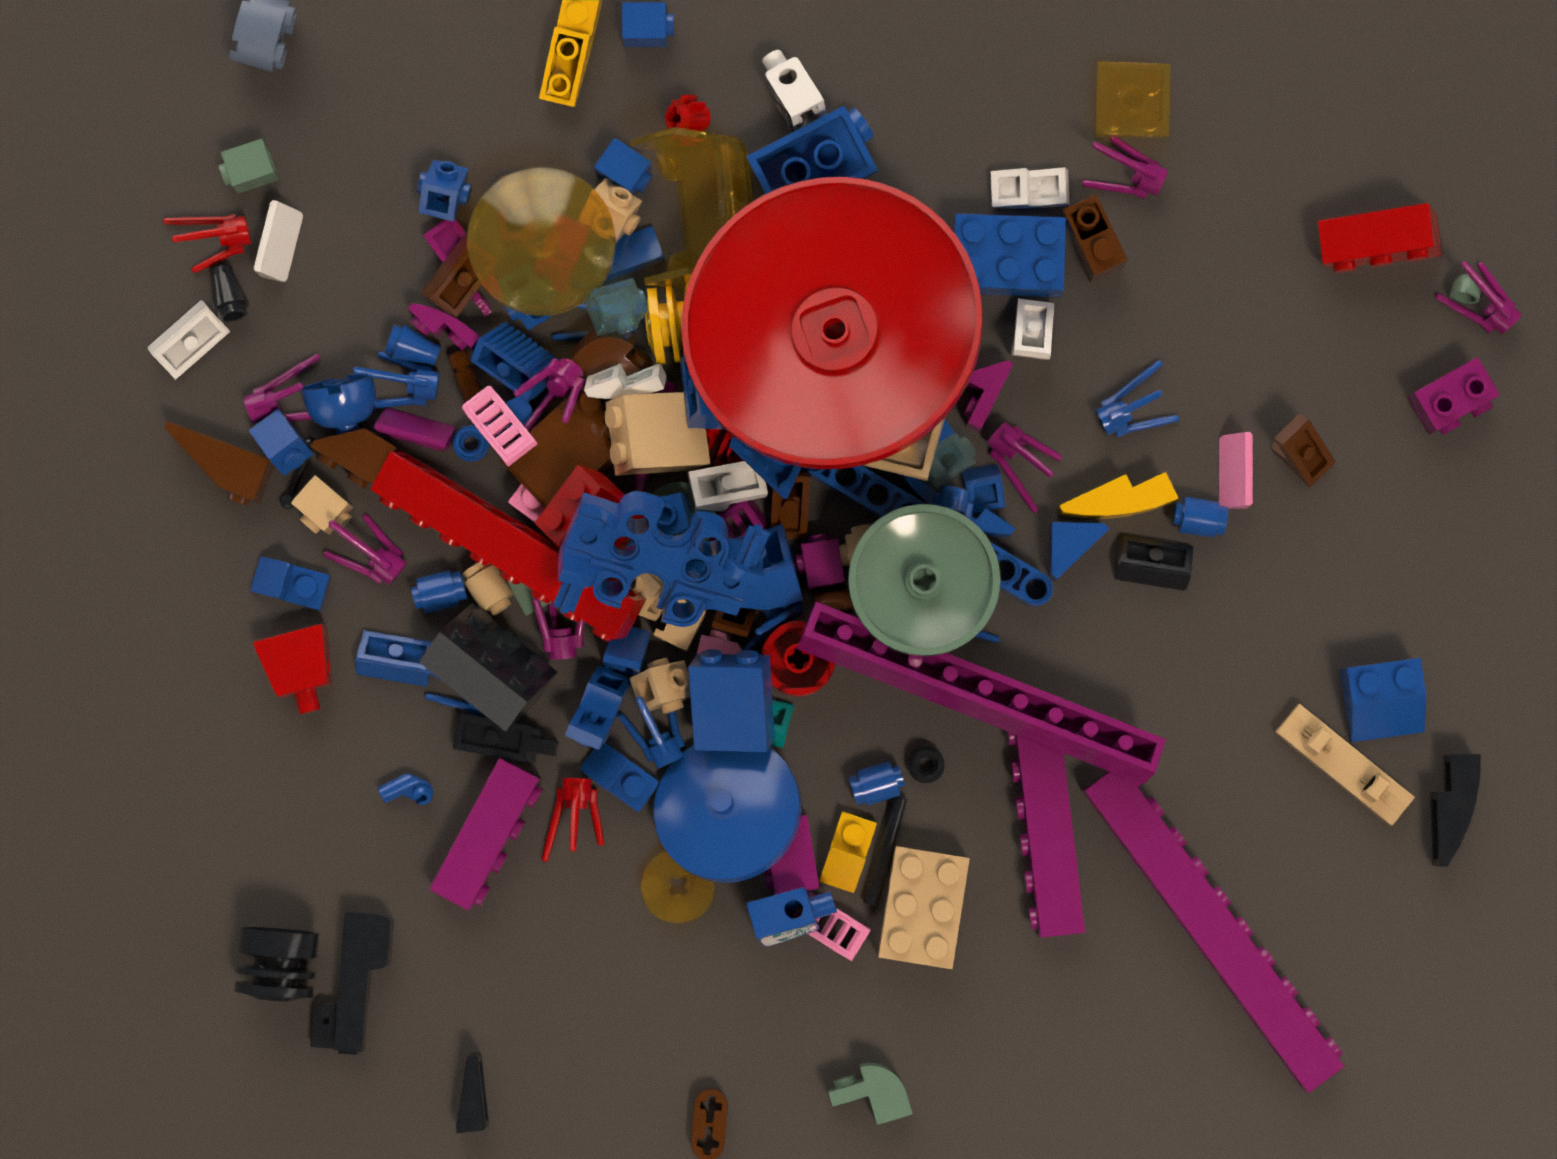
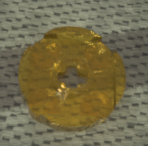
M667 852L659 854L648 864L641 883L643 899L648 909L659 919L675 924L693 921L700 917L710 906L715 890L714 882L703 880L688 873ZM672 877L677 880L682 877L687 879L688 882L685 888L688 892L686 895L682 896L680 893H677L673 896L670 894L669 890L672 886L669 880Z

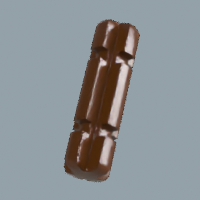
M461 350L449 355L448 360L452 370L456 371L454 376L463 400L466 403L479 393L481 388L474 369L470 368L471 361L468 353L465 350Z

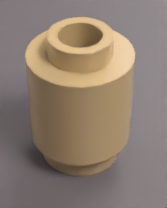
M476 563L463 573L467 580L464 584L480 609L486 612L491 611L492 615H496L512 604L509 598L514 594L507 581L499 575L500 570L491 564L485 566Z

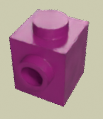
M829 534L807 537L808 543L801 544L802 553L795 554L798 575H806L808 590L844 585L845 579L838 538L830 540Z

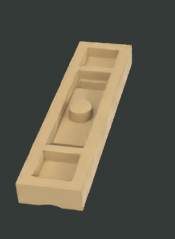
M1301 704L1295 706L1274 732L1389 826H1393L1415 798ZM1373 776H1375L1374 783L1368 789L1363 790Z

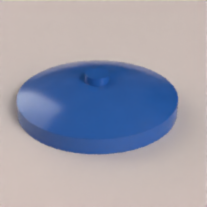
M693 745L682 753L683 757L674 761L666 770L655 796L654 822L658 837L666 852L685 871L711 882H739L753 878L771 868L791 846L801 820V794L796 778L789 766L771 748H769L768 752L694 750Z

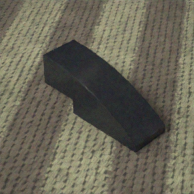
M1481 754L1443 755L1445 792H1430L1432 866L1448 867L1467 832L1477 801Z

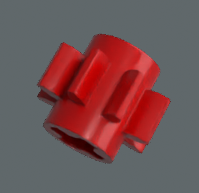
M695 94L681 95L680 99H672V104L667 108L665 114L666 125L670 132L679 133L680 141L695 140L696 136H704V130L709 127L711 120L710 111L706 103L697 102Z

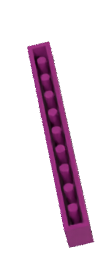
M818 602L815 603L808 616L796 648L1143 785L1156 773L1166 742L1165 738L951 654L913 656L895 651L876 640L857 617Z
M1107 771L1082 790L1083 794L1302 1090L1310 1093L1345 1067L1339 1059L1343 1055L1342 1051L1330 1036L1326 1039L1322 1037L1316 1028L1321 1023L1310 1008L1306 1006L1302 1009L1294 999L1298 992L1285 976L1279 979L1271 968L1276 964L1272 956L1263 946L1257 949L1249 938L1254 933L1241 916L1235 919L1227 907L1231 902L1219 886L1213 889L1205 879L1209 872L1197 856L1191 859L1182 848L1187 843L1180 832L1174 826L1168 829L1160 817L1165 813L1152 796L1148 799L1145 798L1138 788L1141 785L1140 783Z

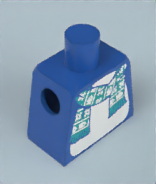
M805 887L746 903L756 938L764 948L820 929L818 918L837 913L831 891L811 897ZM803 908V913L800 917L791 918V914L795 909Z

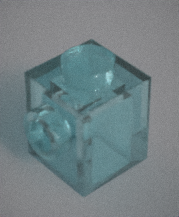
M633 278L594 289L584 303L598 336L615 331L619 335L629 333L638 328V323L647 312L646 297L643 291L637 288Z

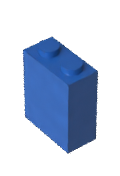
M714 649L704 650L696 654L688 667L694 750L768 752L775 739L770 655H758V652L753 650H744L736 654H722L721 651Z

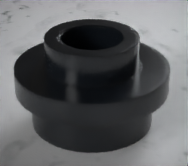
M924 746L916 749L910 755L908 770L916 781L932 783L943 774L945 762L942 754L937 749ZM922 758L932 760L933 768L931 771L923 772L919 768V762Z

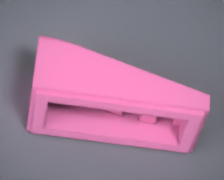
M491 386L485 387L463 404L462 410L508 467L537 445L535 439ZM502 413V415H501L500 417H498L495 421H493V422H492L491 424H489L487 427L485 426V425H487L490 421H492L494 418H496L499 414ZM512 424V426H510L507 430H505L503 433H501L498 437L495 438V436L498 433H500L502 430H504L506 427ZM518 434L521 435L519 439L504 450L503 446Z
M807 890L811 897L816 896L815 894ZM803 908L795 909L791 918L800 917L803 913ZM837 908V913L831 914L821 932L814 931L809 933V935L852 961L871 929ZM839 918L844 923L834 940L827 936ZM852 926L857 931L848 946L844 948L840 943Z

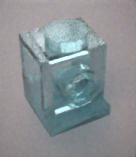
M954 432L938 443L929 473V479L936 490L975 465L976 462L973 456L977 455L966 436L960 439L957 433ZM945 454H951L955 457L956 462L953 466L947 467L942 463V457Z

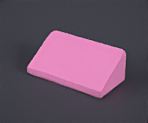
M1251 432L1228 434L1219 438L1220 506L1228 507V509H1246L1253 504V434Z

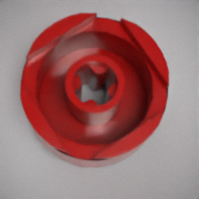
M793 621L781 625L769 635L762 649V655H770L772 686L779 692L792 697H804L818 692L830 680L835 668L834 663L801 651L803 656H808L809 661L803 663V669H796L794 663H788V658L793 657L794 650H797V645L806 624L805 621Z

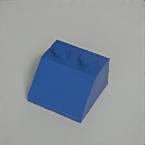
M1421 658L1339 670L1350 743L1425 732L1426 688Z

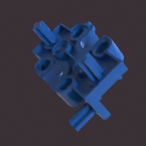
M634 491L623 496L619 503L582 493L559 550L558 581L562 583L553 606L560 608V612L565 614L568 611L574 612L583 589L593 586V593L598 601L620 609L623 598L626 597L631 588L632 581L641 574L649 573L658 576L664 584L657 600V608L662 609V620L665 623L679 627L691 626L698 622L703 611L707 609L719 610L737 616L750 585L759 588L764 578L762 551L770 533L763 530L761 525L755 524L754 527L749 525L742 542L729 538L728 527L722 517L701 510V512H695L686 532L681 535L670 536L662 533L657 526V521L663 511L664 500L659 499L656 495ZM637 514L645 516L642 519L631 518V516ZM620 537H629L634 540L635 545L630 550L624 551L616 548L614 542ZM708 537L716 538V540L711 542L704 541L703 539ZM692 559H700L707 564L704 570L697 573L691 572L685 567L687 562ZM613 577V578H617L618 580H617V581H607V580H605V579H606V578ZM682 599L689 600L686 603L677 602L678 600Z

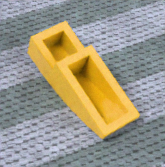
M1166 472L1132 487L1125 474L1059 505L1057 511L1059 515L1067 517L1109 519L1152 511L1173 503L1179 498Z

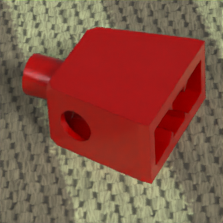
M318 624L253 642L276 696L285 698L294 695L299 715L321 710L316 689L332 685L327 626Z

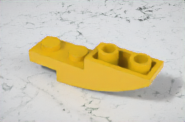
M562 0L557 26L554 27L539 99L575 107L588 64L602 0Z

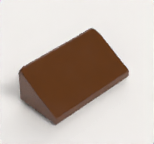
M463 236L424 287L421 294L447 314L457 318L498 264L499 260L476 241Z

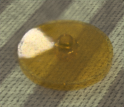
M532 168L518 171L501 179L483 195L470 219L467 233V249L470 263L477 279L495 300L520 313L554 315L581 305L602 286L614 261L616 235L608 207L598 192L587 182L566 171L552 168Z

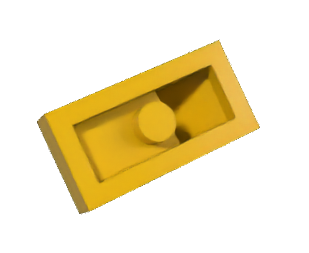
M843 811L841 812L819 882L854 893L866 861L867 852L877 825L876 822Z

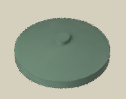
M918 504L906 506L881 517L871 525L858 542L849 568V594L858 619L866 630L883 645L900 653L913 656L941 655L968 643L989 621L996 607L1000 592L999 563L987 536L966 516L955 510L938 505Z

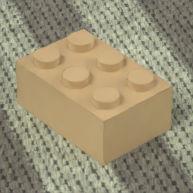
M894 846L877 954L879 958L953 969L970 858Z

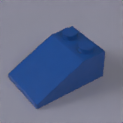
M845 105L746 156L765 194L804 180L824 177L867 179L878 172Z
M783 524L764 529L770 533L762 551L764 578L759 588L750 585L743 600V605L740 608L771 610L778 607H787L795 602L804 600L794 556ZM744 536L733 539L742 542ZM692 559L685 565L689 571L695 573L701 572L707 566L700 559Z

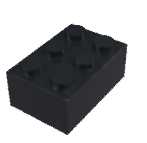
M473 603L439 631L419 663L505 732L538 701L558 673L543 657L536 655L521 643L516 635L506 631L491 619V616L486 611L479 609Z

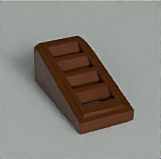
M848 586L818 588L814 590V603L824 604L849 615L853 613L854 608Z

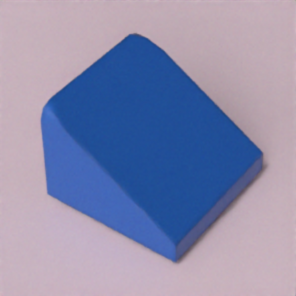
M996 464L962 471L964 488L971 492L969 503L974 505L972 514L983 512L985 508L994 510L1006 507L1002 477Z

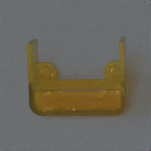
M673 127L632 139L631 147L656 151V164L659 172L665 179L678 182L685 251L672 254L668 260L667 272L645 277V285L672 286V288L684 289L685 285L689 283L697 261L708 243L719 229L736 213L753 202L750 167L746 157L748 152L745 144L739 138Z

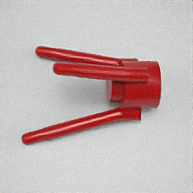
M236 214L227 216L170 217L163 219L165 225H217V228L174 235L172 236V241L175 243L219 236L221 246L229 245L228 249L193 266L191 269L193 273H198L233 255L245 253L243 246L252 244L245 215L239 217Z
M563 778V787L557 788L556 804L541 858L543 862L549 860L564 802L565 808L571 809L569 850L574 852L577 849L579 810L587 809V802L590 805L597 844L599 846L604 845L603 829L597 803L598 790L592 789V779Z

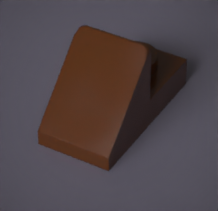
M1300 413L1274 438L1275 442L1271 446L1273 452L1309 487L1336 463L1310 420Z
M799 472L787 499L781 497L773 489L771 527L783 524L787 537L790 539L807 540L811 473Z

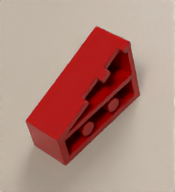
M1429 203L1318 221L1323 265L1328 269H1333L1334 273L1351 272L1356 270V266L1370 264V267H1383L1391 265L1396 261H1421L1433 257H1442L1438 217Z

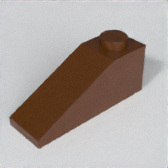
M166 421L164 428L219 488L229 492L228 500L244 506H248L249 501L260 504L274 469L273 463L268 458Z

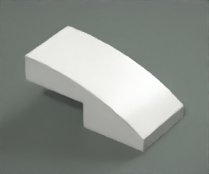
M1065 167L1031 171L1027 168L991 171L993 208L1022 209L1070 206L1068 170Z
M620 363L588 376L584 391L588 397L615 399L622 395L651 394L664 389L666 373L661 363L627 376Z

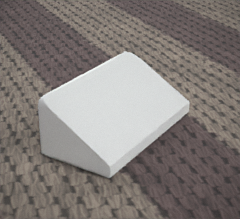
M274 200L270 202L254 270L260 277L286 282L303 214L292 207Z
M201 300L148 346V350L176 380L222 340L230 330Z

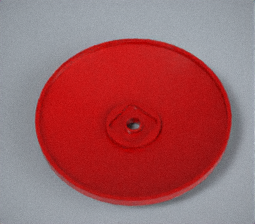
M849 177L816 178L786 185L763 195L736 213L719 229L697 261L688 283L682 311V341L688 370L698 393L718 422L739 441L766 457L790 465L815 469H843L876 462L906 449L933 430L947 416L968 385L978 359L983 332V307L974 267L965 248L945 221L915 197L897 188L875 181ZM833 323H840L845 326L844 335L835 340L827 338L825 336L827 327Z

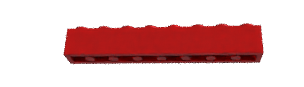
M390 451L370 489L381 496L379 501L394 510L401 508L410 514L409 520L422 528L428 529L429 526L440 532L439 538L445 543L454 547L463 546L471 551L469 556L476 562L485 566L492 564L501 570L499 575L505 580L517 585L521 582L531 588L530 594L544 603L554 602L562 583L558 581L560 547L407 452ZM611 577L605 579L607 581H616ZM593 586L585 587L575 611H568L567 614H562L575 622L583 620L593 626L592 633L606 641H611L612 639L626 638L647 599L630 589L626 597L623 598L619 609L598 601L594 596Z

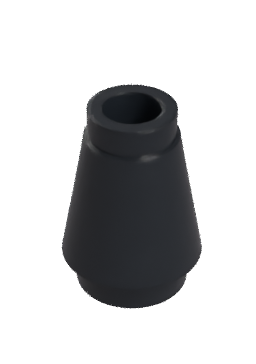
M222 265L213 268L210 271L212 277L213 313L218 315L221 322H234L246 317L249 302L233 273L232 267Z

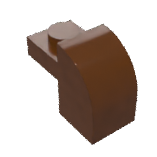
M604 325L593 329L574 347L569 358L580 366L585 379L590 375L620 363L627 376L653 366V361L644 351L633 349L637 333L620 325Z

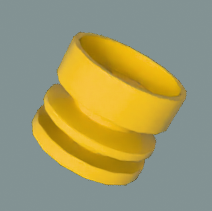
M688 283L685 285L684 298L688 287ZM666 286L667 303L659 304L657 287L647 288L648 297L646 308L644 309L648 344L656 358V363L666 364V347H673L675 363H679L682 357L683 345L682 311L684 301H677L672 286Z

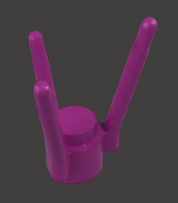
M1114 135L1110 137V141L1138 160L1139 163L1107 146L1093 142L1092 147L1095 150L1134 169L1131 182L1137 185L1133 187L1083 180L1082 186L1131 194L1144 200L1148 193L1154 196L1159 194L1166 179L1168 169L1159 166V162L1146 157Z
M1463 261L1461 267L1491 301L1483 310L1487 317H1481L1440 293L1435 295V299L1479 324L1488 334L1493 329L1500 335L1504 334L1519 320L1522 313L1515 308L1516 304L1506 295L1483 262L1478 263V269L1490 287L1467 261Z
M314 354L266 385L253 389L254 394L244 397V404L251 421L257 424L275 410L279 409L281 411L279 400L302 390L304 385L298 383L276 393L273 389L319 361L320 355ZM307 411L284 414L290 422L312 419Z
M553 358L546 368L514 391V395L519 397L547 377L548 382L546 386L549 393L524 425L528 432L532 430L556 396L564 397L570 394L562 417V422L568 423L579 392L586 384V381L583 379V371L577 363L566 358H562L559 361ZM518 434L516 439H519L521 435Z
M1005 422L987 442L993 449L990 456L999 463L1033 513H1037L1038 507L1005 457L1007 456L1012 460L1019 453L1038 470L1051 478L1054 472L1024 448V446L1028 444L1056 461H1060L1062 455L1027 435L1018 426L1013 428Z
M364 514L362 519L388 551L381 547L375 552L344 527L333 520L329 521V527L371 558L368 565L373 570L327 550L323 552L324 557L371 578L379 585L382 581L391 585L406 566L407 562L401 558L404 552L389 540L368 514Z
M534 597L532 602L543 638L544 652H547L548 659L558 660L576 657V648L584 647L583 631L585 622L583 620L577 622L575 634L571 633L570 626L559 627L557 609L553 606L554 602L548 604L551 628L548 629L540 600Z

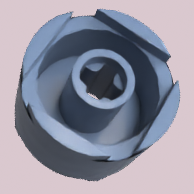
M242 0L232 40L237 41V51L230 50L229 60L272 73L275 68L283 70L288 52L286 43L283 41L285 34H293L297 20L296 8L291 7V1Z

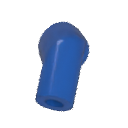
M410 773L399 776L378 787V791L385 804L403 795L416 801L418 805H427L431 802L434 792L432 785L427 780Z

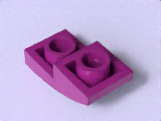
M412 303L408 307V310L414 316L410 322L424 336L431 332L439 339L449 329L451 331L447 337L463 351L468 346L474 352L480 336L464 323L449 314L425 305Z

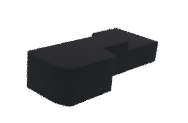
M361 911L345 913L338 1003H321L314 1008L310 1047L331 1048L338 1050V1054L357 1055L358 1052L365 1050L372 970L384 968L391 963L394 919L391 916L383 913ZM325 1017L330 1019L329 1024L323 1022Z

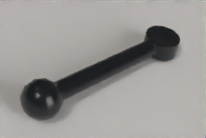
M307 437L304 441L310 450L313 451L314 449L310 446L316 439ZM308 459L296 469L287 495L282 496L280 499V505L284 509H292L294 507L291 502L294 499Z

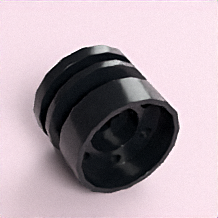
M240 927L238 952L253 956L255 959L254 964L237 966V973L251 975L253 980L236 981L234 991L247 994L255 999L288 1002L300 998H312L314 996V987L298 984V979H314L316 972L300 968L299 964L300 960L317 958L319 933L283 928Z

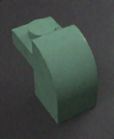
M861 1063L859 1066L863 1079L856 1080L855 1075L842 1077L833 1081L835 1087L828 1089L833 1107L869 1096L877 1125L913 1114L901 1079L894 1071L882 1064Z

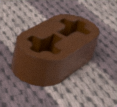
M706 1088L701 1091L696 1097L694 1104L691 1147L694 1154L700 1159H715L719 1157L725 1145L728 1101L725 1094L716 1088ZM708 1095L716 1096V1102L722 1103V1109L715 1110L713 1121H706L707 1109L700 1105L701 1102L707 1101ZM706 1127H713L712 1139L719 1142L718 1146L712 1147L711 1153L704 1152L703 1146L697 1145V1139L704 1138Z

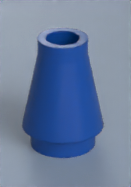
M394 324L384 352L393 355L392 359L420 362L434 366L441 345L430 341L405 324L403 327Z

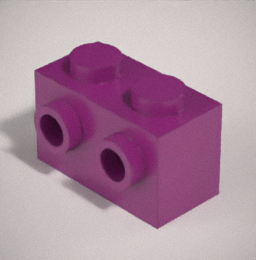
M1476 357L1419 389L1407 398L1428 435L1439 430L1443 436L1461 426L1459 418L1471 412L1475 418L1493 408L1490 401L1500 394L1480 359Z

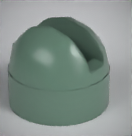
M1462 274L1454 280L1450 298L1463 304H1475L1479 302L1481 289L1468 274Z

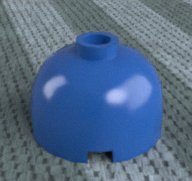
M351 374L346 375L347 378L334 380V378L304 386L301 391L309 416L316 424L324 428H336L337 434L359 430L357 423L369 418L375 409L377 397L373 377Z

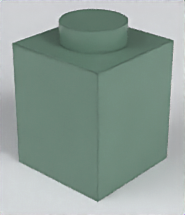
M263 138L221 152L224 163L219 165L223 181L226 186L231 184L238 194L280 180L269 146Z

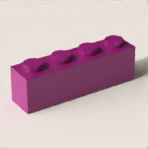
M499 758L429 889L430 891L468 911L472 910L474 905L482 906L491 889L486 883L492 871L497 874L500 872L508 857V854L503 851L509 839L516 841L526 821L521 819L527 806L534 808L542 794L543 788L538 786L541 778L503 758Z

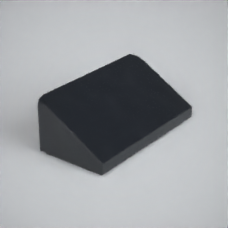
M1121 535L1114 578L1120 581L1182 591L1186 590L1192 572L1193 546Z

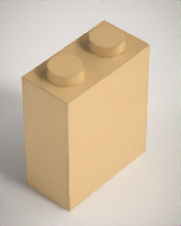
M684 392L622 395L605 402V422L609 428L611 439L610 459L614 464L615 475L693 471L710 464L706 429L688 428Z

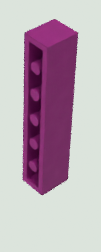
M1007 731L1009 746L1015 745L1017 760L1011 761L1013 783L1020 782L1021 797H1015L1016 813L1018 819H1024L1026 834L1019 835L1022 856L1029 857L1030 871H1024L1026 893H1033L1034 908H1028L1030 929L1037 930L1038 937L1040 938L1085 933L1064 753Z

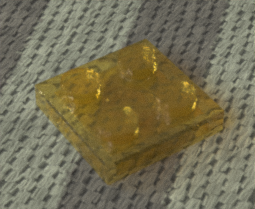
M1098 61L1096 66L1095 136L1167 139L1169 136L1171 64Z

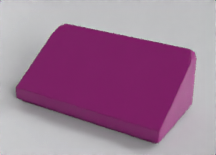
M386 408L374 427L381 435L444 453L449 452L455 433L453 425L392 408Z

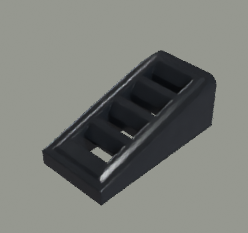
M480 1052L470 1054L468 1060H466L456 1133L482 1131L489 1125L483 1062Z

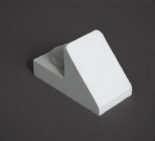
M1018 298L1011 356L1041 360L1050 359L1054 303Z
M745 461L689 471L687 473L696 509L723 512L728 509L730 504L765 498L768 494L765 480Z

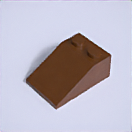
M585 385L579 392L568 423L562 422L568 401L567 398L529 432L537 442L536 446L509 467L500 459L505 467L544 508L547 507L577 465L603 472L613 464L610 459V432L605 422L606 403L602 398L588 397L584 391Z

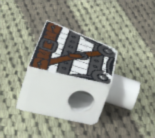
M775 50L763 58L762 62L767 69L764 75L769 94L791 133L827 115L824 99L797 57L786 60L781 50Z

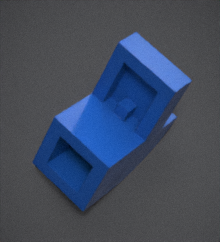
M598 665L587 684L580 706L569 723L565 736L574 739L580 745L599 750L602 744L606 742L629 689L630 679Z

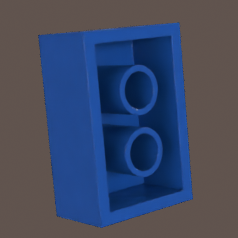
M955 214L953 232L965 248L974 267L981 295L1060 298L1064 291L1066 217Z

